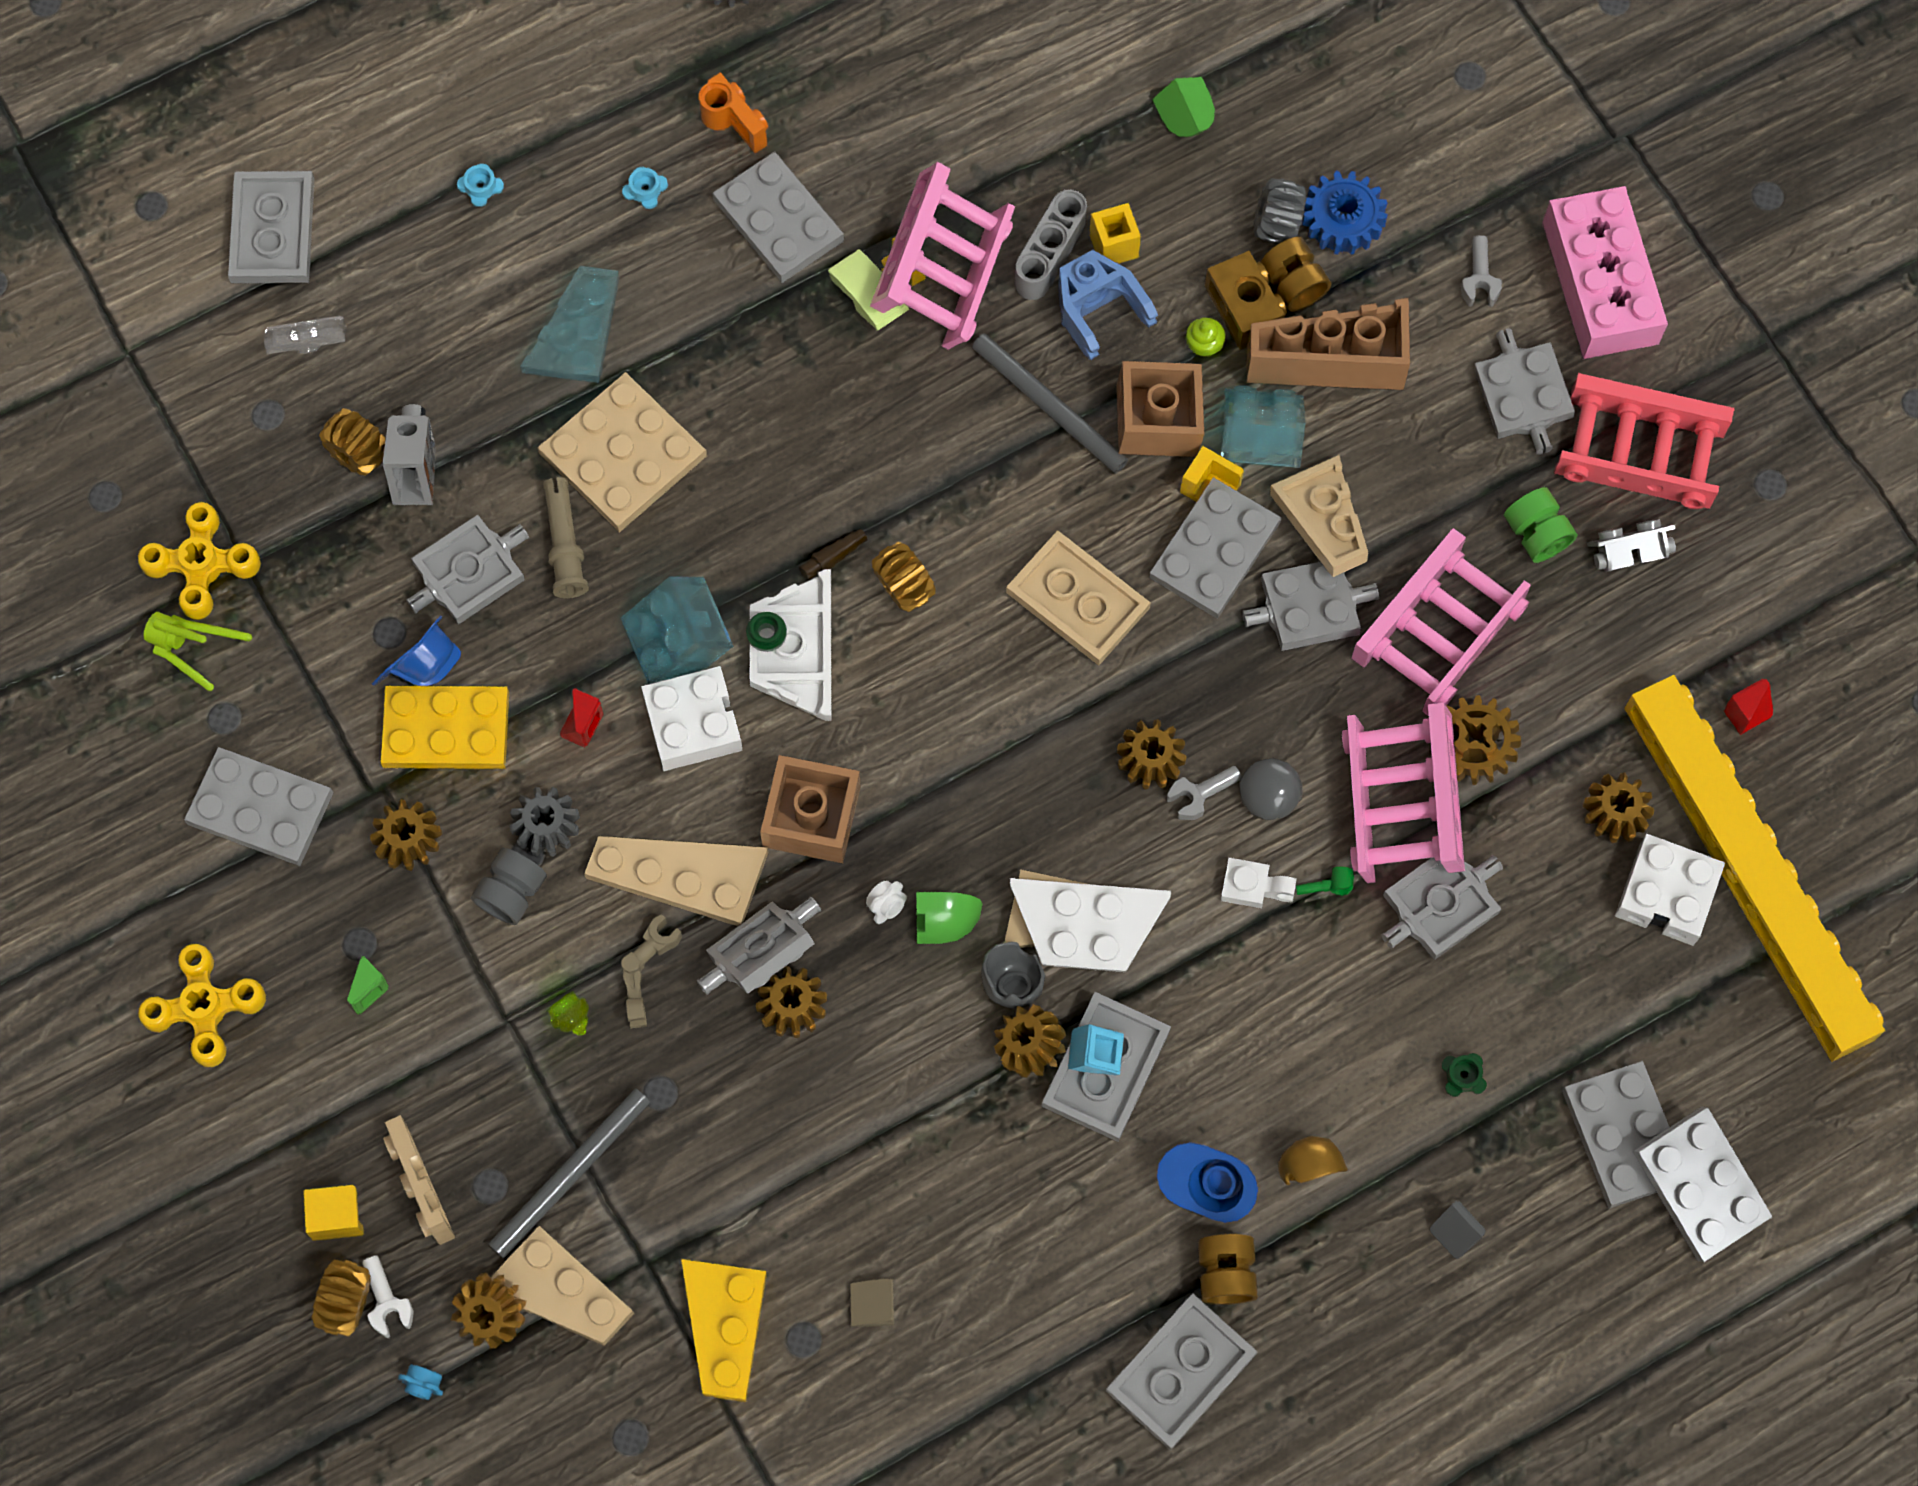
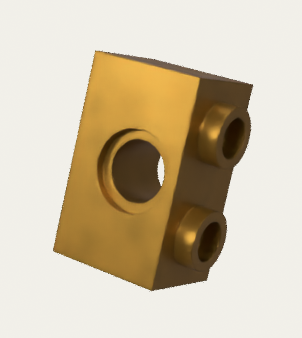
M1250 251L1207 268L1205 288L1239 350L1248 345L1252 323L1283 319L1287 314L1281 296L1278 293L1273 294L1268 285L1269 277L1264 265L1260 261L1256 263ZM1249 295L1254 297L1256 301L1245 302L1240 297Z

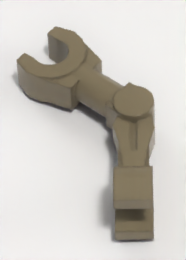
M662 914L651 921L643 935L644 942L633 953L630 952L621 962L623 980L627 987L628 999L626 1000L631 1029L647 1027L645 1004L641 993V971L644 965L655 954L660 956L678 946L682 939L681 931L678 928L666 937L658 934L667 924L666 918Z

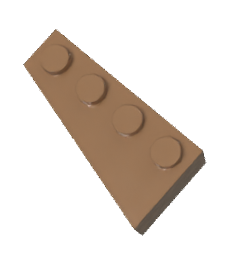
M1409 298L1395 300L1394 305L1377 307L1376 303L1362 305L1360 310L1338 314L1337 310L1322 312L1320 317L1303 319L1302 316H1295L1251 324L1247 345V383L1404 390L1410 366Z

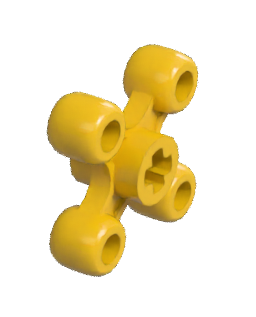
M205 502L195 503L188 508L185 519L190 529V538L183 541L179 549L173 550L159 543H149L143 546L138 554L140 568L144 574L151 578H162L170 572H178L186 577L187 583L186 587L180 592L179 605L186 616L195 620L204 619L212 612L213 598L209 593L208 586L217 579L220 573L228 572L238 578L247 579L255 576L261 566L259 554L249 544H236L231 549L226 550L218 549L212 544V537L218 530L220 521L214 507ZM201 558L203 562L198 564L195 560ZM243 559H248L246 562L240 563ZM200 600L198 603L192 604L194 601Z
M190 944L181 950L178 958L180 969L188 980L187 987L183 989L180 997L173 1000H166L161 997L147 998L141 1003L138 1016L143 1026L152 1032L165 1031L176 1022L190 1023L195 1030V1036L191 1043L193 1058L204 1067H215L224 1060L227 1051L225 1042L217 1032V1024L222 1021L226 1013L231 1011H239L244 1014L259 1012L266 1002V994L264 988L253 979L239 980L233 987L228 989L214 987L210 982V973L214 967V959L211 952L203 945ZM201 958L199 964L191 966L194 959ZM254 992L251 999L243 1001V997L247 993ZM199 1001L205 1004L209 1002V1006L206 1009L201 1007L196 1009L195 1006ZM162 1010L159 1017L151 1019L155 1011ZM214 1045L210 1053L203 1054L207 1046Z

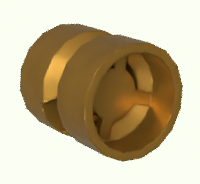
M1294 237L1281 242L1272 248L1261 260L1271 283L1279 285L1277 293L1281 296L1289 311H1298L1312 305L1328 292L1332 284L1319 263H1313L1315 256L1302 237Z
M1223 1234L1199 1239V1265L1206 1268V1273L1200 1277L1202 1302L1221 1305L1239 1304L1256 1300L1258 1298L1256 1274L1249 1270V1266L1255 1262L1254 1238L1242 1234ZM1237 1263V1268H1219L1218 1264Z

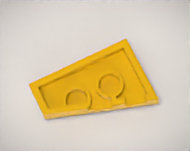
M681 1259L703 1396L746 1402L767 1273L761 1270Z

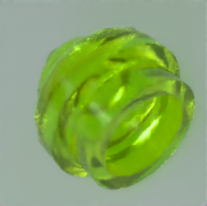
M571 991L547 1009V1013L552 1018L549 1022L555 1029L560 1028L563 1032H573L576 1035L586 1034L589 1004L584 997L578 998L575 992Z

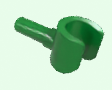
M1341 866L1332 868L1331 880L1296 885L1297 895L1321 891H1330L1341 896L1348 895L1353 889V869Z

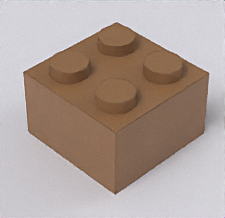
M1122 362L1117 381L1119 454L1197 456L1204 437L1202 364Z
M779 755L760 832L762 846L843 863L861 788L860 771Z

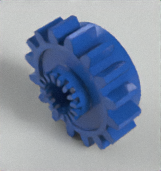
M1339 171L1334 172L1332 181H1329L1325 176H1321L1318 187L1313 185L1309 187L1304 207L1305 213L1302 225L1310 226L1309 239L1316 238L1320 242L1319 248L1324 249L1327 247L1334 250V254L1337 255L1340 251H1348L1350 255H1354L1355 250L1360 247L1365 250L1369 249L1372 239L1379 240L1382 227H1385L1388 216L1385 213L1387 200L1379 199L1381 188L1374 187L1370 189L1368 187L1370 178L1367 176L1361 182L1356 181L1354 171L1350 172L1348 179H1342ZM1340 212H1347L1349 214H1347V216H1344L1345 214L1342 213L1341 215Z

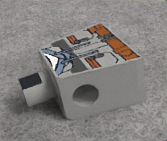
M416 404L404 406L402 408V416H391L388 418L383 467L393 505H433L435 441L430 419L426 416L425 408Z

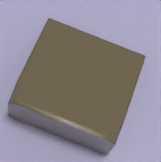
M893 1278L850 1283L851 1327L894 1326Z

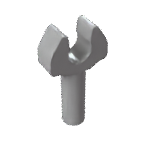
M1482 235L1472 238L1473 275L1463 279L1461 295L1468 306L1471 307L1475 300V289L1483 288L1488 293V306L1492 307L1500 295L1502 280L1489 274L1487 237Z
M1232 766L1200 784H1193L1185 777H1182L1172 785L1167 795V802L1177 800L1180 796L1190 797L1192 804L1179 810L1177 818L1179 820H1196L1203 816L1205 799L1242 780L1241 774L1236 766Z

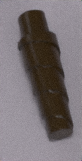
M859 529L843 539L837 540L830 546H826L819 552L810 555L811 560L799 567L801 574L806 580H810L818 572L833 568L835 564L868 540L866 534L862 529Z

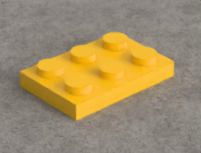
M385 686L381 750L382 767L506 769L509 708L508 687Z

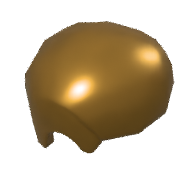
M1315 1136L1295 1141L1282 1154L1278 1163L1280 1177L1286 1185H1290V1181L1303 1183L1348 1170L1339 1148L1330 1139Z

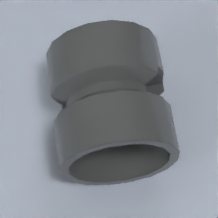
M503 847L491 863L490 872L493 877H483L471 895V900L493 917L515 926L529 906L525 896H533L535 892H538L547 874L540 866L527 857Z

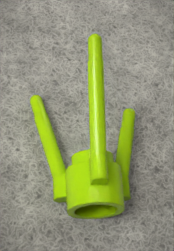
M161 612L152 614L145 626L143 636L146 642L155 645L153 654L167 659L208 691H212L214 685L172 653L171 649H179L185 639L205 643L207 640L206 636L194 631L244 641L252 640L251 634L238 630L190 621L176 615L170 617Z

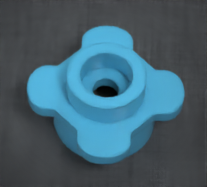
M486 164L470 167L465 172L464 177L459 178L457 182L459 191L466 192L471 197L472 204L477 207L486 205L488 198L493 194L501 193L504 189L502 179L495 178L494 173ZM484 183V186L479 188L477 184Z
M638 167L630 175L629 184L623 187V196L627 200L634 199L642 203L646 209H652L658 204L657 198L661 191H665L668 188V182L664 176H658L654 170ZM642 186L649 187L647 190H642Z

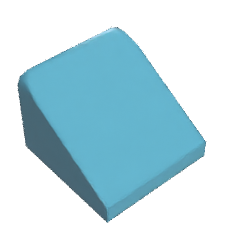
M1090 1024L1074 1028L1071 1035L1069 1069L1081 1072L1120 1075L1124 1034Z

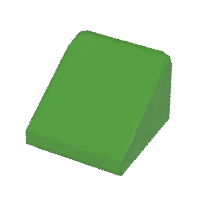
M364 956L360 959L347 999L357 1015H361L389 987L383 975Z

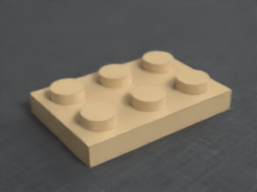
M1058 530L1006 587V593L1098 666L1145 615L1151 605V602Z

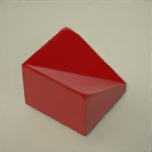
M1761 679L1732 695L1725 707V714L1740 735L1770 719L1773 715L1771 689L1767 679Z
M573 689V708L560 731V736L585 748L592 739L604 714L600 699Z

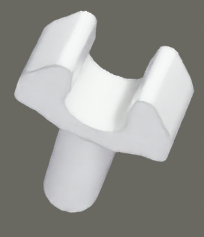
M372 1256L363 1260V1267L369 1270L371 1277L370 1285L377 1301L373 1312L368 1314L371 1326L381 1335L389 1338L390 1333L385 1323V1318L388 1313L396 1311L399 1313L403 1325L410 1329L414 1311L409 1300L406 1298L400 1300L393 1296L378 1256Z

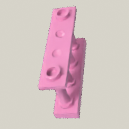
M936 162L920 172L870 306L881 313H885L902 304L918 311L948 328L942 347L949 350L962 342H967L976 329L977 323L974 321L1001 244L1012 230L1013 222L1010 220L1015 206L1008 203L992 213L986 212L948 190L949 185L946 184L951 169ZM941 203L985 228L979 246L937 224L936 218L933 217L937 205ZM930 237L972 261L967 279L961 278L924 257V252L921 248L925 238ZM917 270L958 293L960 298L954 314L912 291L911 285L908 284L912 272Z
M1454 528L1356 643L1352 659L1364 668L1372 658H1375L1377 661L1383 659L1430 694L1422 711L1426 715H1428V704L1444 702L1446 706L1457 692V689L1453 687L1507 620L1511 618L1516 621L1530 603L1525 598L1531 585L1525 580L1514 594H1511L1464 559L1465 554L1461 552L1466 537ZM1445 570L1450 574L1454 571L1502 607L1490 623H1487L1440 588L1441 583L1437 580ZM1421 599L1426 603L1429 600L1478 636L1465 653L1416 617L1417 612L1413 609ZM1397 628L1402 632L1406 629L1454 665L1441 682L1391 646L1393 641L1389 638Z
M1444 702L1428 704L1429 718L1423 719L1422 724L1364 731V726L1356 715L1347 716L1348 730L1342 731V742L1345 754H1350L1356 846L1351 847L1350 851L1353 870L1358 871L1367 883H1375L1374 865L1433 857L1435 861L1441 862L1448 873L1465 871L1456 757L1453 744L1452 714ZM1419 740L1431 743L1432 757L1426 758L1424 763L1367 770V747ZM1428 779L1429 782H1434L1435 796L1429 797L1428 802L1370 809L1368 786ZM1431 818L1433 822L1437 821L1438 836H1433L1432 841L1373 848L1372 825Z

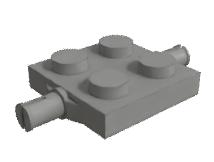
M1506 329L1505 334L1501 330L1496 334V337L1498 338L1502 354L1496 358L1475 363L1474 367L1497 438L1514 434H1531L1536 454H1543V449L1545 453H1548L1553 448L1546 429L1554 423L1574 418L1575 413L1551 342L1528 349H1518L1512 329Z
M476 515L411 558L413 565L424 578L426 587L410 598H407V603L416 614L436 600L437 603L448 610L459 625L525 580L523 573L512 560L510 550L526 539H529L527 532L521 524H518L517 527L500 537L486 526L479 515Z
M1321 562L1263 573L1261 582L1266 596V604L1264 607L1243 610L1242 616L1243 621H1245V627L1269 622L1277 634L1281 651L1360 635L1361 626L1356 613V604L1379 600V592L1376 583L1352 588L1346 579L1345 573L1332 577Z
M1491 855L1490 858L1476 868L1464 862L1465 871L1448 873L1441 862L1435 861L1433 857L1385 890L1383 896L1396 911L1400 921L1387 932L1381 934L1384 942L1388 941L1387 946L1392 949L1411 935L1423 945L1435 960L1498 915L1501 908L1489 894L1485 883L1487 879L1503 869L1500 861L1496 863L1498 858Z
M809 897L808 900L793 911L781 909L774 902H771L708 948L706 952L716 965V968L700 980H697L703 992L708 995L727 980L735 982L748 994L755 988L766 984L772 975L787 964L798 960L807 949L815 944L802 924L821 911L817 902L812 897Z

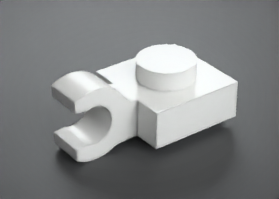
M1229 858L1221 901L1261 909L1264 897L1283 902H1293L1296 879L1287 876L1268 877L1270 865Z

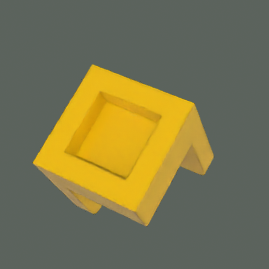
M1203 446L1182 478L1180 493L1197 502L1213 477L1237 491L1241 486L1244 470Z
M354 1185L304 1190L306 1233L313 1241L364 1235L363 1225L358 1217L357 1189Z

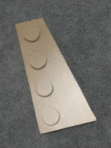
M598 836L584 874L586 879L725 923L740 926L744 923L769 852L767 847Z

